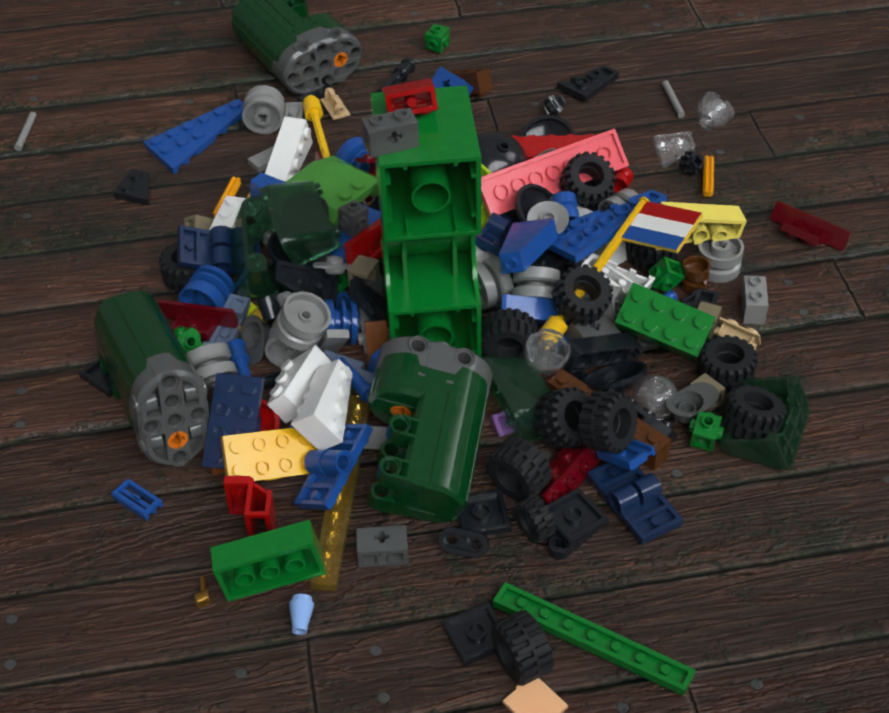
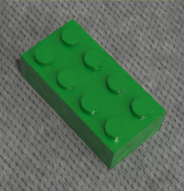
M633 282L615 320V326L617 329L629 332L638 338L697 362L702 346L707 341L716 317Z
M310 520L210 547L213 573L228 602L327 574L323 551Z

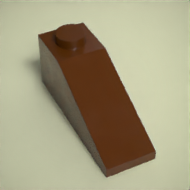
M489 68L449 71L474 87L470 95L476 94V97H482L487 95L486 92L493 90Z

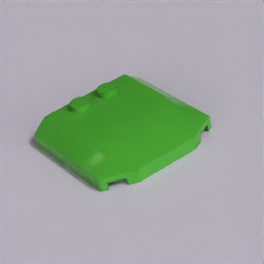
M330 156L313 161L287 180L280 194V202L284 204L288 198L298 193L310 192L321 196L328 204L330 228L335 230L338 227L339 207L352 200L360 203L369 195L373 198L378 196L377 177L335 156Z

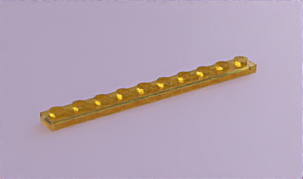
M349 395L345 424H368L370 415L368 404L362 402L357 395ZM362 452L348 477L347 483L343 486L337 497L335 505L331 510H325L319 543L323 551L327 574L312 578L311 589L337 591Z

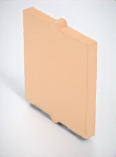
M539 678L524 686L517 685L516 690L502 700V704L512 713H562L568 708V705Z

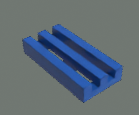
M129 478L111 493L114 500L146 521L150 518L149 514L154 515L157 512V507L161 508L164 506L160 498ZM125 488H130L131 490H133L134 492H136L152 504H148L147 502L142 500L138 495H136L135 493H131Z

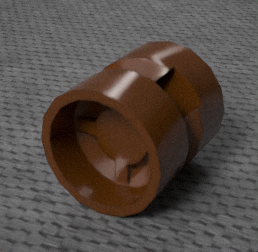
M691 255L683 261L682 271L684 279L680 282L683 292L691 295L698 287L707 289L711 267L710 261L707 258Z

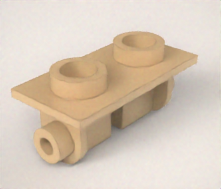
M326 88L324 92L325 98L320 99L331 118L336 120L350 116L349 111L339 96L335 95V90L333 88Z
M719 318L721 327H716L714 335H720L721 337H724V335H730V337L737 336L741 340H747V344H752L754 350H756L757 344L761 345L760 334L756 330L739 326L732 319Z

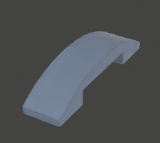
M230 294L223 308L234 310L239 325L237 328L218 326L209 342L204 341L203 345L217 342L228 343L230 340L238 338L240 334L239 327L242 326L247 316L251 299Z

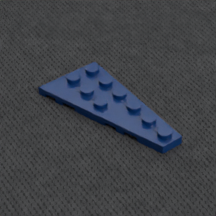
M239 99L233 100L228 104L217 107L206 114H202L195 119L144 141V146L175 175L182 164L187 165L193 155H199L217 140L216 136L220 133L224 134L228 131L227 127L231 124H236L242 119L244 103Z
M651 189L630 197L627 203L609 205V210L603 212L597 210L569 221L566 229L558 234V239L548 249L578 263L613 239L639 202L640 197H646L650 202L660 204L661 202H667V196Z

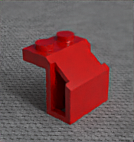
M224 476L223 484L229 513L244 514L248 536L256 535L258 518H265L267 531L276 529L277 518L272 491L268 488L267 490L262 488L250 476Z

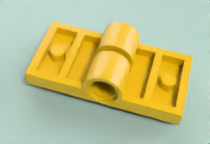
M295 428L220 437L226 476H250L254 479V482L308 475L309 472L304 465L305 456L310 450H318Z

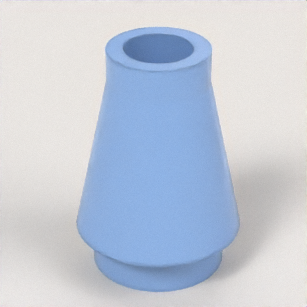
M295 594L289 602L293 634H307L315 605L310 595Z

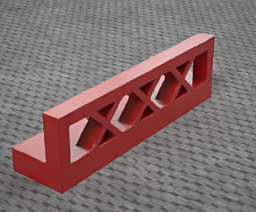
M378 219L344 244L348 264H353L359 254L377 260L382 257L380 240L382 239L381 219Z

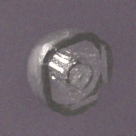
M706 92L697 104L696 114L700 124L705 128H723L735 115L731 104L727 100L723 102L719 99L721 96L717 93Z
M546 328L539 329V332L532 333L529 336L524 348V358L528 366L536 373L541 375L558 373L564 368L570 357L571 346L569 342L567 344L563 339L564 336L558 331Z
M650 375L644 377L636 385L632 399L637 402L636 405L641 409L646 407L655 414L657 420H662L669 414L672 416V413L666 407V400L672 398L678 390L667 377Z

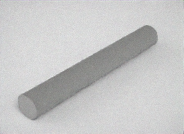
M667 80L663 81L662 86L679 118H683L685 112Z
M30 112L14 146L16 151H21L36 119L37 114L35 112Z

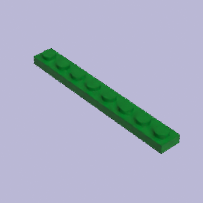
M507 582L503 584L493 599V607L510 615L520 610H526L537 620L544 631L682 696L685 695L695 676V669Z

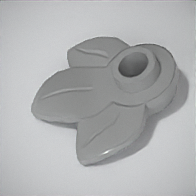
M331 255L326 256V261L315 262L313 267L325 269V272L328 274L339 275L348 270L352 264L343 262L344 257Z

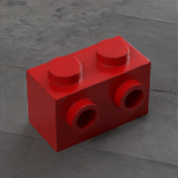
M430 78L382 87L386 113L398 109L411 108L413 114L424 115L438 110L435 87Z

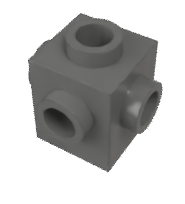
M352 200L338 208L339 230L353 238L368 227V208Z

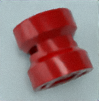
M625 167L614 172L616 180L613 182L615 183L614 192L616 193L629 187L634 178V174L629 168Z

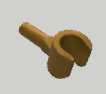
M200 576V592L193 594L198 609L211 604L206 588L205 576Z

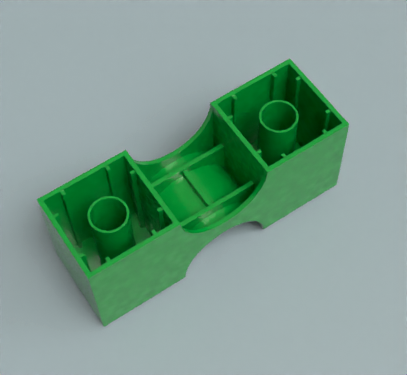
M467 85L435 88L438 110L424 115L414 114L418 121L419 147L375 157L382 239L380 240L389 340L401 336L418 335L425 337L429 341L446 342L455 348H467L481 357V299L476 262V235L481 234V152ZM383 92L371 93L372 115L386 113Z

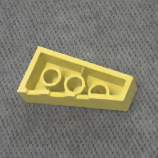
M679 202L660 203L703 214V217L685 242H693L694 245L702 244V242L711 239L713 242L740 238L747 222L739 206Z

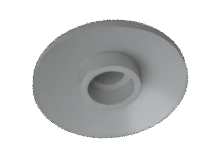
M544 201L534 205L527 215V221L554 218L558 234L563 232L569 223V214L566 208L553 201Z

